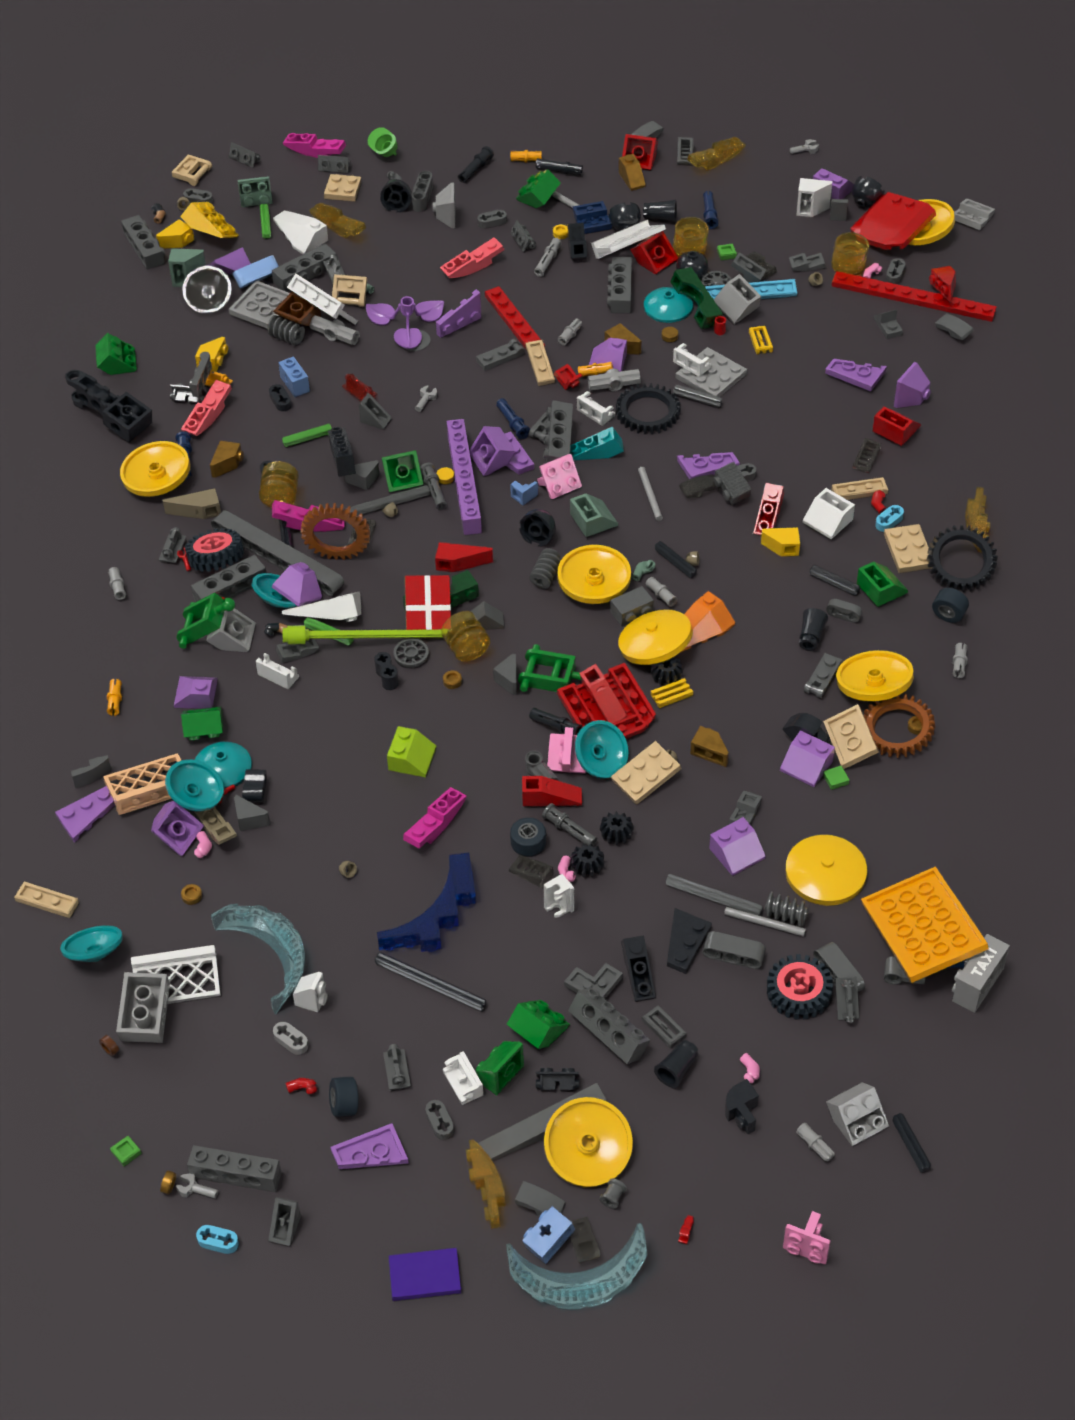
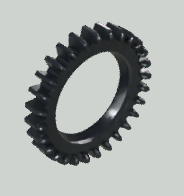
M643 383L642 388L637 384L636 389L630 386V391L625 389L616 402L617 420H620V424H625V428L630 427V431L637 429L638 434L641 430L645 435L647 431L651 435L654 431L659 434L660 429L667 431V427L672 428V424H676L681 414V403L679 398L676 397L675 392L671 394V389L666 391L665 386L659 389V384L655 388H653L652 383H650L649 387ZM642 397H653L663 401L667 405L669 413L660 420L644 422L633 418L627 411L629 405L634 400Z
M954 525L952 531L948 527L945 529V533L940 531L939 535L935 536L933 541H931L927 552L929 554L927 560L930 561L928 562V567H932L930 573H937L934 579L941 578V585L947 582V588L954 585V589H957L960 586L962 592H964L965 587L972 591L973 586L976 589L979 588L980 584L984 586L986 580L989 581L991 575L994 574V568L997 566L995 561L998 559V556L995 555L997 549L993 548L994 542L988 543L989 536L983 538L984 531L977 534L978 528L971 531L970 525L966 530H964L963 525H960L959 530ZM954 540H967L977 545L984 557L981 571L970 578H957L947 573L940 564V553L944 546Z

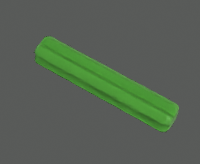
M261 204L262 237L266 239L271 237L269 208L267 204Z
M325 424L282 438V442L285 447H289L328 435V430H331L332 427L330 424Z
M307 617L304 620L305 627L314 631L339 630L311 617ZM353 638L334 639L348 646L354 641Z

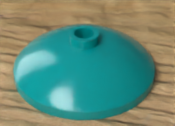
M662 287L650 292L645 297L644 310L650 318L656 321L673 323L684 320L691 314L693 301L687 295L678 294L674 287Z
M262 573L253 578V590L267 604L278 608L297 607V605L272 588L273 583L280 575Z
M603 720L590 722L581 728L576 737L575 752L582 768L590 775L597 778H610L626 765L629 754L628 744L623 733L614 724Z
M217 742L208 745L195 758L197 761L206 763L219 774L224 789L233 784L235 787L245 780L246 769L252 768V761L248 751L241 745L233 742Z
M179 761L170 767L165 777V786L170 797L177 804L189 810L206 811L212 809L220 802L223 796L224 787L219 774L212 767L201 761Z
M114 926L87 928L65 939L60 947L61 953L64 957L73 961L96 962L112 953L122 942L123 935L121 930Z

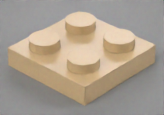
M330 174L324 192V199L355 202L361 185V177Z

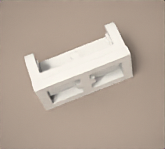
M683 343L675 348L673 362L700 377L711 368V363L708 362L711 358L699 359L684 349L687 346Z
M587 391L578 396L577 410L603 426L615 417V412H611L614 407L608 406L604 408L593 401L591 397H588L591 394Z
M266 653L263 655V661L260 658L256 660L258 675L286 689H289L299 678L295 667L292 666L291 670L271 661Z
M563 874L544 884V908L547 912L556 907L560 908V911L554 914L555 918L574 911V887Z
M464 1051L444 1062L447 1067L443 1068V1072L462 1105L483 1096V1084Z

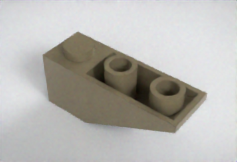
M215 488L163 500L165 514L207 519L216 517L221 513Z

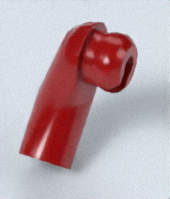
M881 490L875 491L871 500V505L879 514L887 509L881 503L884 500L883 497H886L885 493Z
M301 1077L285 1083L288 1093L302 1088L306 1089L307 1094L317 1092L315 1085L317 1083L313 1079Z

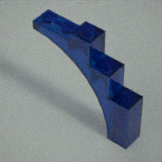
M469 852L449 855L450 868L446 884L439 897L424 913L404 925L377 932L379 950H392L402 947L411 948L420 945L421 952H433L442 949L439 929H450L459 926L457 906L476 904Z

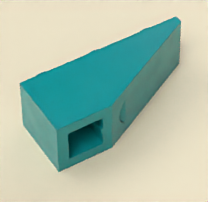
M613 427L570 445V454L573 461L605 459L624 452L622 438Z

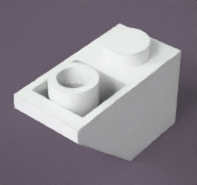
M322 972L301 977L293 993L295 1006L319 1012L321 1005H325L328 994L325 991L326 982H324Z

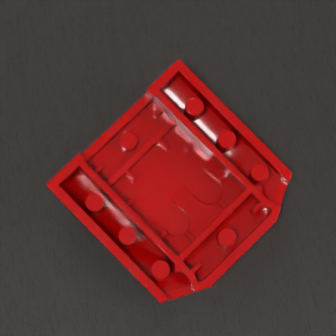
M887 192L850 229L851 233L857 236L859 242L885 250L892 249L893 246H900V249H904L936 216V211L926 202Z
M626 663L608 669V673L604 674V677L627 715V718L612 724L618 727L625 738L628 739L644 732L655 719L656 713ZM575 683L557 689V695L574 723L581 724L584 727L593 721H607L583 683L577 686Z

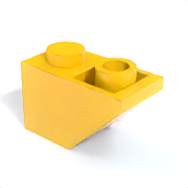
M220 337L200 345L195 355L197 367L201 361L200 354L202 352H209L212 364L211 370L213 372L217 371L218 367L222 365L224 355L228 353L225 337Z
M798 528L762 529L761 544L779 556H799L800 538Z

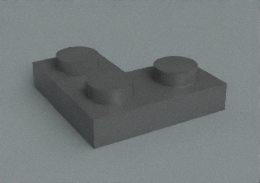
M607 963L603 965L594 977L576 967L564 981V986L575 993L591 987L597 990L599 995L605 999L623 978V973Z

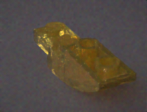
M737 137L714 142L712 148L688 154L687 160L697 168L703 166L709 170L733 158L745 148L746 144Z
M318 203L309 210L317 220L342 237L356 236L366 229L364 222L344 216L341 209L324 203Z
M977 487L975 499L968 498L965 514L966 528L969 525L971 531L978 528L977 534L984 531L983 538L989 536L985 533H989L990 522H987L988 514H984L985 508H981L985 506L986 495H983L984 488ZM973 543L978 552H981L980 548Z
M472 1139L469 1140L470 1148L466 1149L467 1162H472V1168L469 1169L470 1182H475L476 1190L481 1189L482 1201L487 1200L488 1207H484L485 1220H490L491 1229L499 1228L498 1207L506 1206L503 1184L489 1155Z

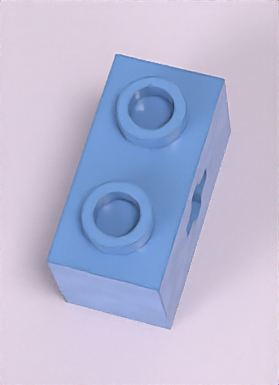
M294 356L278 362L280 377L294 397L310 392L308 376Z
M553 1206L540 1215L539 1222L525 1232L524 1239L522 1240L525 1247L545 1264L575 1231L573 1223ZM545 1232H547V1233H550V1232H551V1234H550L549 1236L546 1235V1234L543 1235Z

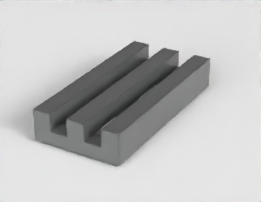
M656 1006L642 1017V1021L670 1049L674 1047L675 1043H679L681 1038L684 1039L687 1033L660 1006ZM657 1013L677 1033V1035H675L668 1028V1026L663 1021H661L655 1014Z

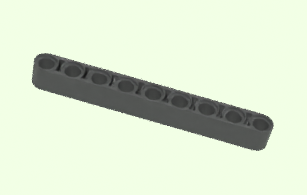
M223 510L211 521L213 529L218 528L220 531L222 528H226V531L228 529L237 531L240 534L242 545L245 549L284 571L290 565L299 562L307 564L315 572L320 591L326 595L332 596L345 583L343 577L337 572L226 510Z

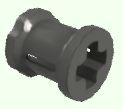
M610 1179L608 1181V1188L599 1198L600 1202L611 1209L617 1208L619 1205L618 1200L622 1193H625L627 1190L626 1185L617 1179Z

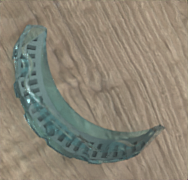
M229 904L212 913L211 918L215 930H236L252 934L270 945L279 956L284 968L285 986L282 992L271 998L272 1010L277 1014L299 983L303 973L305 952L299 932L293 928V924L282 914H276L261 905L238 906V904Z
M642 1223L637 1224L630 1240L617 1255L598 1267L582 1272L560 1273L540 1268L523 1258L510 1243L506 1244L510 1275L513 1280L532 1295L534 1299L562 1309H581L584 1306L593 1307L611 1300V1297L622 1289L625 1290L633 1282L632 1279L636 1276L647 1257L645 1232Z

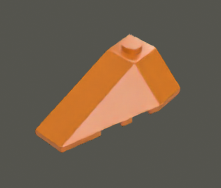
M709 591L695 601L684 614L691 623L693 634L691 641L683 651L690 649L696 643H705L713 636H722L735 625V621L723 601Z

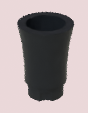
M676 199L644 203L643 217L650 218V220L676 222Z
M808 608L803 612L799 646L806 651H813L820 642L822 632L829 619L824 611L817 608Z
M683 1040L664 1060L654 1067L657 1078L668 1087H678L683 1076L698 1056L696 1045L688 1040Z

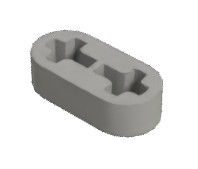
M279 1022L273 1027L274 1039L291 1053L301 1055L308 1050L307 1037L289 1023ZM279 1031H281V1032H285V1031H286V1032H287V1035H285L284 1033H282V1034L279 1035ZM294 1041L297 1042V1043H301V1042H302V1046H300V1045H296V1046H295Z

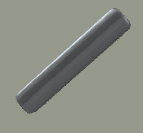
M676 385L673 391L676 395L715 407H720L723 400L721 397Z

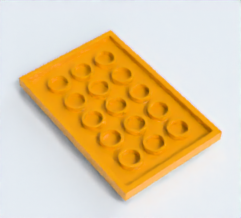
M936 866L861 899L864 908L911 983L989 949L988 943Z

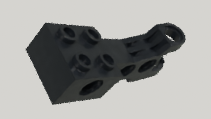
M70 370L65 374L67 384L76 389L71 394L73 404L81 409L87 406L97 410L103 415V425L127 442H131L152 424V409L128 392L121 396H116L110 392L108 387L100 385L94 377L80 370Z

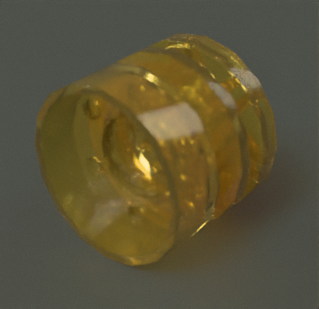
M686 217L676 223L673 249L678 257L688 251H697L705 255L709 227L703 220L696 217Z
M852 232L839 235L835 241L831 260L834 271L852 275L861 274L865 268L866 257L869 251L867 239L860 234Z
M274 461L264 466L261 474L259 498L265 505L272 508L274 500L291 505L294 504L299 479L296 468L282 461Z
M470 611L454 614L448 618L441 629L442 636L450 646V649L456 658L463 662L478 658L490 645L489 635L481 626L475 614Z

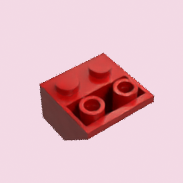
M883 407L874 416L872 431L902 446L921 427V424L892 409Z

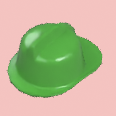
M377 128L371 132L368 137V145L371 149L384 157H389L393 154L397 155L398 144L394 134L385 128Z

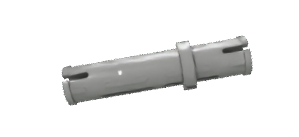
M553 238L550 245L545 248L544 255L534 269L536 276L542 277L551 260L556 257L557 250L562 243L560 239Z

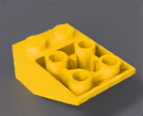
M191 202L180 216L192 229L220 238L239 236L235 232V228L228 224L224 216L217 213L214 206L209 202Z

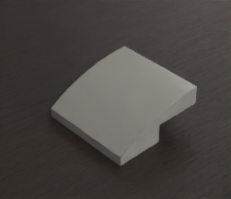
M965 199L960 203L959 209L954 212L955 221L981 230L990 220L995 209L973 200Z

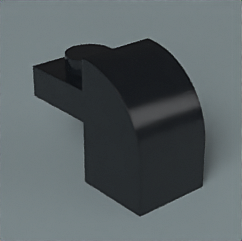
M584 223L567 224L570 257H587Z
M798 713L791 716L782 729L792 740L795 739L800 731L826 743L830 739L820 727L823 722L808 713Z
M748 1079L734 1085L728 1091L725 1104V1116L728 1122L735 1118L738 1127L743 1128L747 1135L755 1131L756 1119L750 1110L758 1106L759 1099L758 1093Z

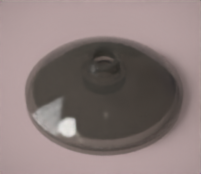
M214 266L196 268L189 273L183 284V297L187 305L194 311L202 314H211L221 310L229 302L232 294V285L229 277L224 271Z

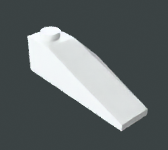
M285 210L273 217V221L284 232L292 247L301 254H305L328 241L327 225L316 218Z
M360 591L300 607L285 609L282 611V614L335 620L346 619V622L357 620L356 616L361 615Z

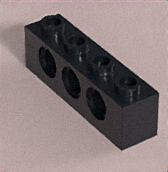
M334 427L328 430L330 448L338 476L356 474L353 453L345 427Z

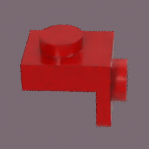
M569 364L554 372V376L565 390L578 386L580 384L579 380L583 376L581 373L576 375Z

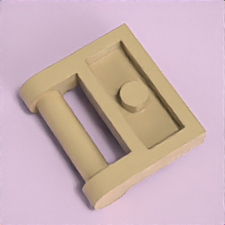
M188 154L172 171V177L187 181L190 185L195 186L202 175L212 168V164L208 160ZM199 166H201L195 175H192L196 171V169Z
M334 274L332 297L343 304L365 307L368 278ZM338 293L360 294L359 299L338 297Z

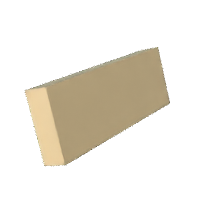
M538 340L526 343L527 353L538 386L555 383L543 341Z
M883 477L832 485V492L846 500L871 497L877 490L888 494V488Z
M23 882L14 897L17 902L67 918L71 917L79 904L78 898L27 882Z

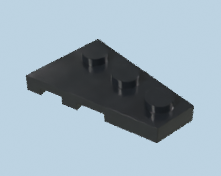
M674 908L667 967L686 974L712 928V923Z

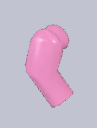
M873 263L864 270L863 277L871 278L873 272L879 274L882 271V267L878 263Z
M201 831L196 835L200 843L197 849L194 850V854L198 858H203L212 849V843L204 831Z
M563 856L558 865L559 874H563L569 882H573L576 879L575 872L568 870L571 858Z
M745 1053L740 1058V1061L747 1068L744 1079H748L750 1084H752L755 1079L758 1080L760 1067L748 1053Z

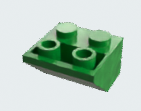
M549 170L540 171L535 176L531 175L528 178L527 185L518 191L519 195L516 199L534 208L541 207L547 202L561 182Z
M107 333L95 345L97 368L114 375L131 373L137 370L135 347L131 344L125 343L118 337Z
M871 562L858 568L857 584L877 607L908 593L907 588L886 566Z
M536 1000L518 1003L506 1025L540 1049L549 1047L569 1027L570 1023L564 1020L565 1017L562 1014L551 1010L545 1001Z

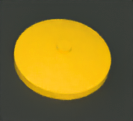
M919 200L933 207L936 211V216L908 245L929 244L946 236L955 224V215L952 207L940 200Z
M168 441L151 442L138 447L125 458L120 468V477L125 488L133 494L147 497L162 495L172 491L186 479L190 471V459L186 450L176 443Z
M603 545L578 547L567 553L558 566V582L561 589L572 599L583 603L601 604L609 602L611 599L622 595L629 587L631 581V567L625 556L617 550Z
M657 610L646 613L631 621L621 632L618 644L623 657L629 662L640 665L656 664L666 661L683 651L691 641L693 630L688 617L683 613L675 610Z
M867 651L846 659L839 666L836 677L837 685L845 695L862 701H881L896 697L905 692L913 682L914 673L911 662L900 654L889 651Z
M815 835L803 839L791 849L786 860L785 871L787 881L796 894L811 903L831 906L848 902L861 892L866 882L867 864L861 851L851 842L833 835Z
M583 1097L565 1103L552 1115L544 1134V1151L551 1168L563 1180L579 1187H597L607 1184L612 1178L615 1179L624 1170L632 1152V1133L626 1118L614 1105L598 1098Z

